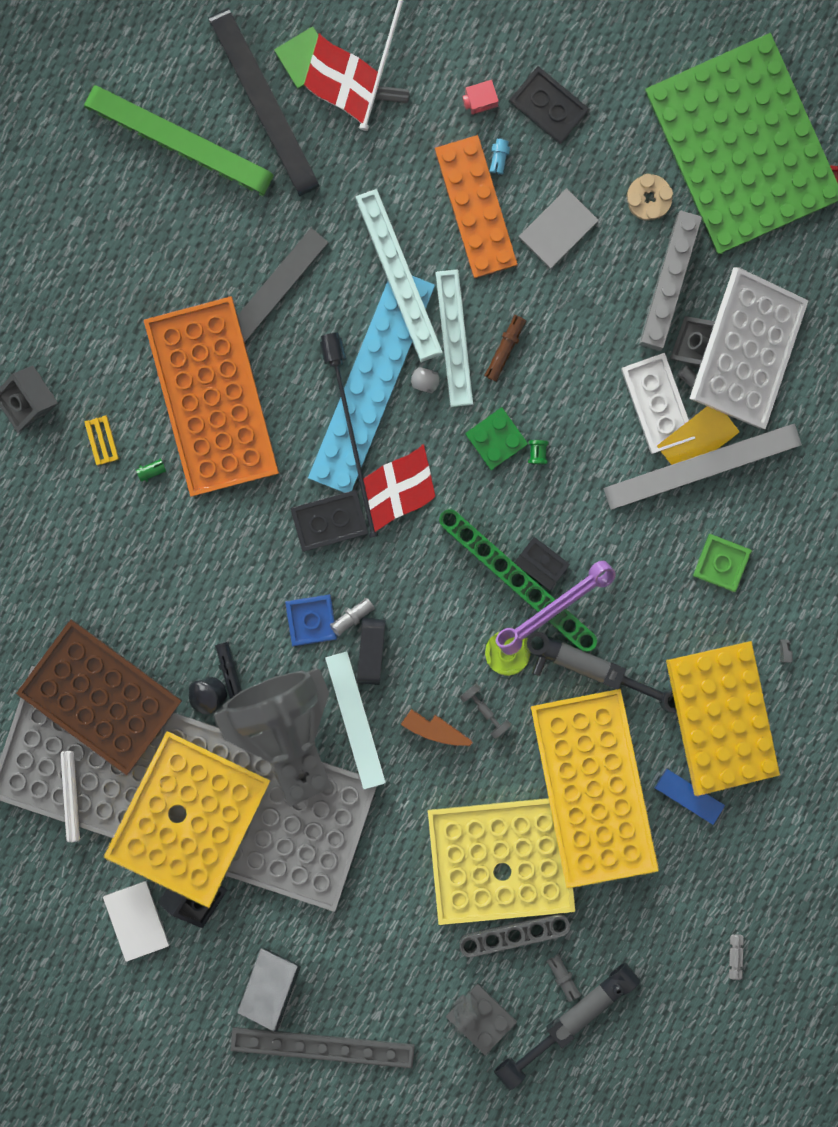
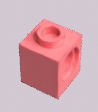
M492 80L466 87V95L462 97L465 108H470L471 114L498 107L499 101Z

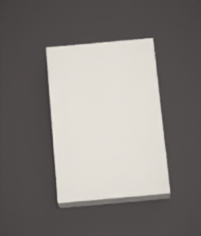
M147 881L103 896L126 962L170 945Z

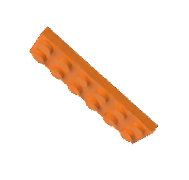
M476 135L436 147L435 153L474 279L517 266L518 264L479 136Z

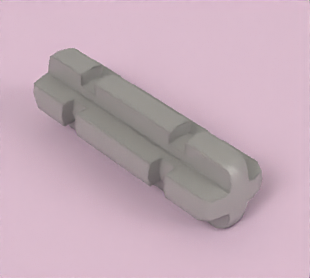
M732 934L730 936L732 947H730L729 966H731L729 978L741 980L743 978L741 967H743L744 951L741 945H744L743 935Z

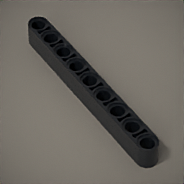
M226 8L208 17L299 197L320 187L229 8Z

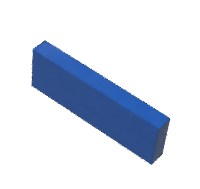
M667 768L654 787L712 825L725 807L724 804L708 794L695 796L692 784Z

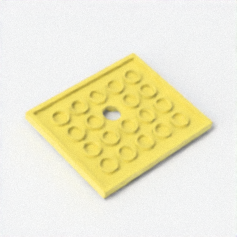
M549 798L428 810L439 925L575 912L573 888L566 887ZM506 863L510 866L511 875L507 880L501 881L495 878L493 870L497 864Z

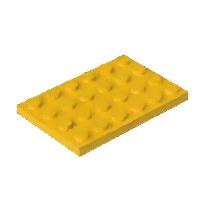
M752 641L666 660L694 795L699 796L779 776L780 773Z

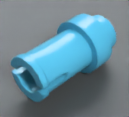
M497 139L496 144H493V157L489 172L496 174L497 169L498 174H504L506 156L510 152L509 141Z

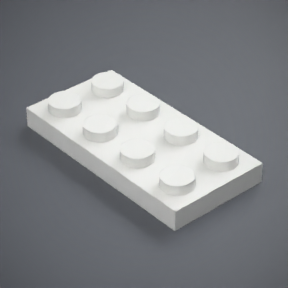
M665 353L621 368L651 454L695 439V436L662 448L657 447L659 443L689 421Z

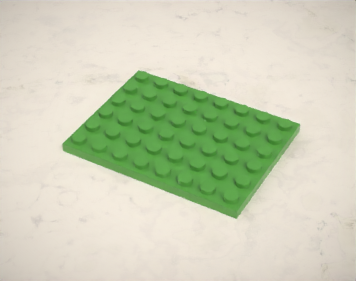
M771 32L645 89L717 255L838 202V183Z

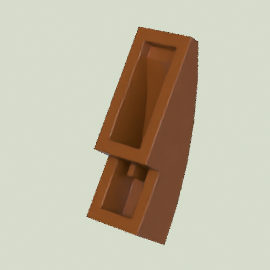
M411 709L401 722L402 726L413 733L433 741L459 746H470L473 743L471 739L437 715H434L431 721H428Z

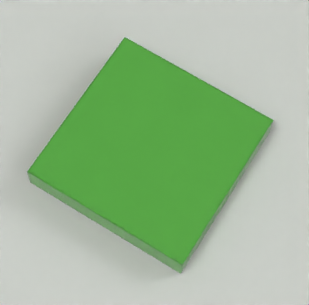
M313 26L274 49L298 90L304 87L318 39V34Z
M708 534L693 576L736 592L752 550Z

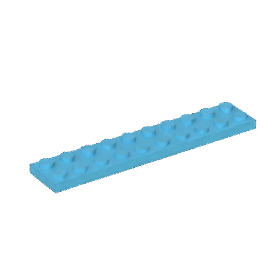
M412 276L426 310L435 285ZM389 282L385 286L344 388L361 468L412 344V339ZM340 397L308 478L346 493L353 490L358 478V472Z

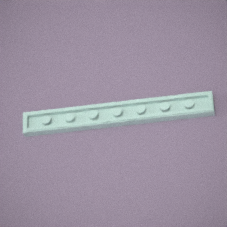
M377 189L356 196V202L420 362L442 355L443 352Z

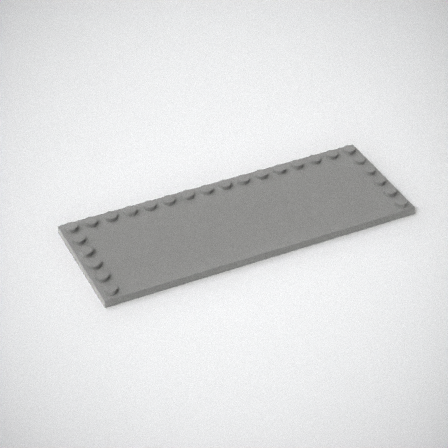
M31 666V669H30V672H29L28 676H29L30 673L33 671V669L35 668V666ZM20 698L0 758V801L65 822L61 752L73 751L79 827L113 838L166 731L270 780L267 790L225 876L334 912L336 911L377 787L363 790L358 773L322 762L332 788L290 807L284 800L269 762L225 741L218 727L173 713L130 773L125 775L39 710ZM300 770L298 771L299 776L296 778L302 779L305 773ZM175 805L170 808L168 816L172 822L181 823L185 820L187 812L183 806Z

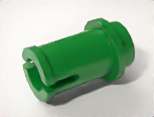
M161 458L143 467L140 465V468L136 469L141 482H148V479L166 472Z

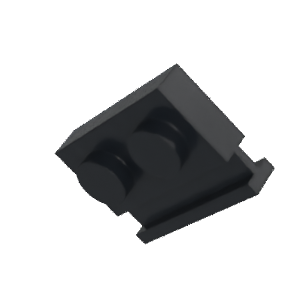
M535 537L532 538L514 562L548 590L552 589L570 565Z

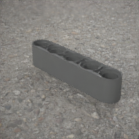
M559 913L475 931L461 937L459 942L460 950L466 957H475L565 936L570 930V923L564 914ZM558 919L565 921V926L560 930L553 928V923ZM533 925H541L543 927L542 932L538 935L532 934L530 930ZM511 930H519L521 932L520 937L516 940L510 939L508 934ZM489 935H496L498 942L494 945H489L486 943V938ZM467 940L476 942V947L472 950L465 949L463 945Z

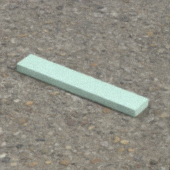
M458 269L436 272L450 407L473 405Z
M348 652L326 657L363 790L385 784L386 782Z

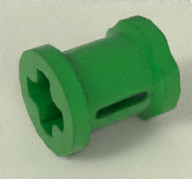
M529 440L528 444L531 445L528 464H548V460H546V446L549 445V441Z

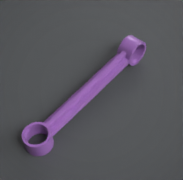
M606 561L596 562L590 568L587 578L515 630L506 628L500 631L496 637V643L501 651L506 655L518 652L522 647V640L594 587L610 585L616 576L614 569ZM515 638L510 644L504 645L508 639Z

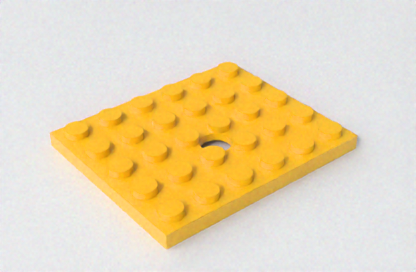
M166 731L104 858L209 908L267 790L270 780ZM175 805H181L186 809L187 816L181 823H174L169 819L168 812Z

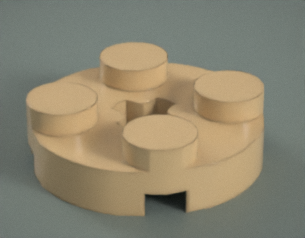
M644 174L634 180L628 189V207L632 214L641 220L650 221L661 218L667 213L672 204L673 191L663 178L657 175ZM644 193H654L653 197L656 201L646 203Z

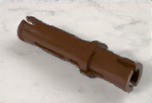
M517 315L513 316L506 333L503 332L501 336L503 339L484 377L494 382L498 381L512 349L519 342L518 338L527 320Z

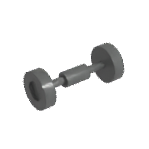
M475 683L459 698L463 703L469 698L475 701L478 705L477 709L487 720L490 719L496 726V729L490 733L496 739L512 724L508 719L501 724L497 722L493 717L494 713L484 702L481 703L475 696V693L481 689Z

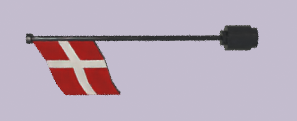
M338 332L329 333L321 336L320 346L324 364H329L330 368L335 367L371 531L369 537L373 538L378 536L377 530L395 518L419 509L435 497L424 444L409 455L385 464L363 478L339 366L343 365V361L347 359L343 340L339 337Z

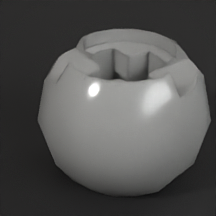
M418 367L412 374L411 383L415 389L433 393L439 385L440 378L437 372Z

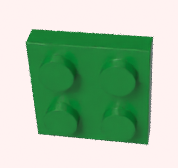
M502 407L465 433L490 470H493L528 445Z

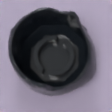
M207 677L195 681L189 686L190 705L202 714H212L221 708L227 700L225 685L215 677Z

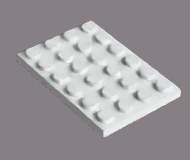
M733 268L690 399L759 429H766L808 300L741 268Z

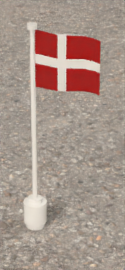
M399 0L378 72L359 57L333 45L320 33L318 35L304 86L317 97L346 111L360 122L359 129L368 131L369 125H367L404 0Z

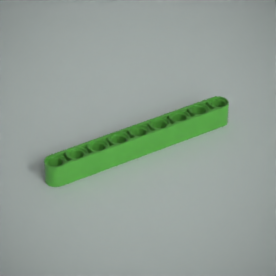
M96 85L93 86L84 104V107L89 111L93 109L98 112V115L110 121L113 119L118 122V125L130 131L133 129L139 132L138 135L150 141L153 139L159 142L158 145L170 151L175 150L179 152L178 155L190 161L195 160L199 162L198 165L211 171L214 169L219 172V175L231 181L234 179L240 182L239 185L251 191L254 189L260 192L259 195L261 196L265 195L274 177L268 170Z

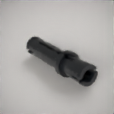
M228 641L214 646L220 662L218 667L223 672L229 698L231 699L242 690L235 668L237 663L233 661Z

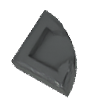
M780 639V662L793 661V654L789 650L791 643L788 639Z

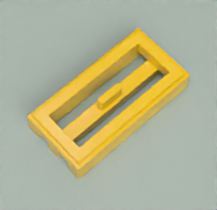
M102 416L101 418L84 421L96 465L119 460L108 417ZM101 422H103L105 426L106 434L113 455L112 457L108 456L104 437L100 427ZM94 424L104 457L102 460L100 459L91 427Z

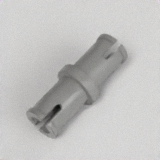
M365 598L354 608H348L345 611L346 614L334 623H331L330 627L336 635L340 636L353 624L355 626L359 624V620L375 608L370 600Z

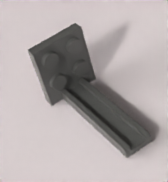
M478 983L466 996L464 994L461 995L454 1003L455 1007L446 1015V1018L455 1025L456 1030L462 1035L464 1034L484 1055L517 1023Z

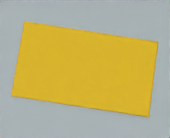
M707 406L659 443L657 447L662 448L695 436V439L661 450L669 463L673 465L719 449L740 431L727 414Z

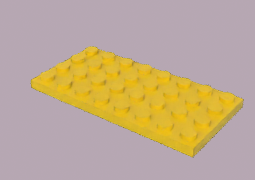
M621 689L531 706L566 887L573 888L658 871Z

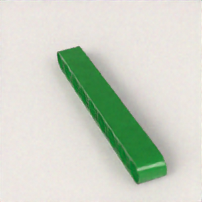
M451 509L442 512L439 518L441 527L536 612H540L555 601L549 593L460 514ZM446 514L455 516L456 523L453 526H446L443 523V517ZM463 529L471 530L473 533L472 540L468 542L463 541L460 537V532ZM480 544L489 546L490 553L488 556L482 557L478 554L477 548ZM497 559L505 560L507 563L505 571L498 572L495 569L494 563ZM513 575H522L524 583L521 587H515L512 584L511 579ZM532 589H537L541 594L538 602H532L529 599L528 595ZM564 609L548 621L578 649L588 652L596 647L597 638L594 633L567 609ZM568 619L572 620L575 624L574 630L569 633L563 629V623ZM587 634L591 637L592 643L589 647L584 648L580 644V639L583 635Z

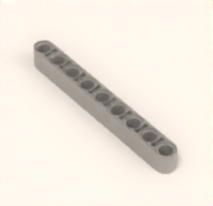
M795 424L603 489L610 510L796 448L801 446L802 443Z

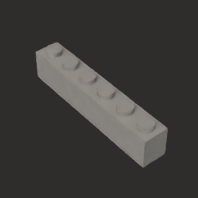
M681 210L676 216L639 341L640 346L661 351L664 348L702 219L701 216Z

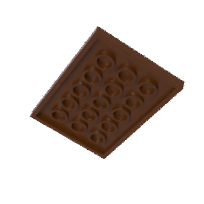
M70 619L16 692L18 696L125 775L130 773L182 702L180 698L72 619Z

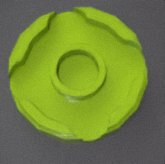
M497 632L486 644V661L492 670L501 675L510 676L518 674L525 668L530 659V653L524 646L525 638L522 640V647L518 652L506 655L496 643V637L499 633ZM515 638L508 639L504 645L510 644Z

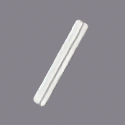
M63 751L61 752L66 839L67 842H77L80 840L74 752Z

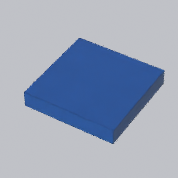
M331 595L285 601L292 646L337 640V635L330 627V624L335 622Z

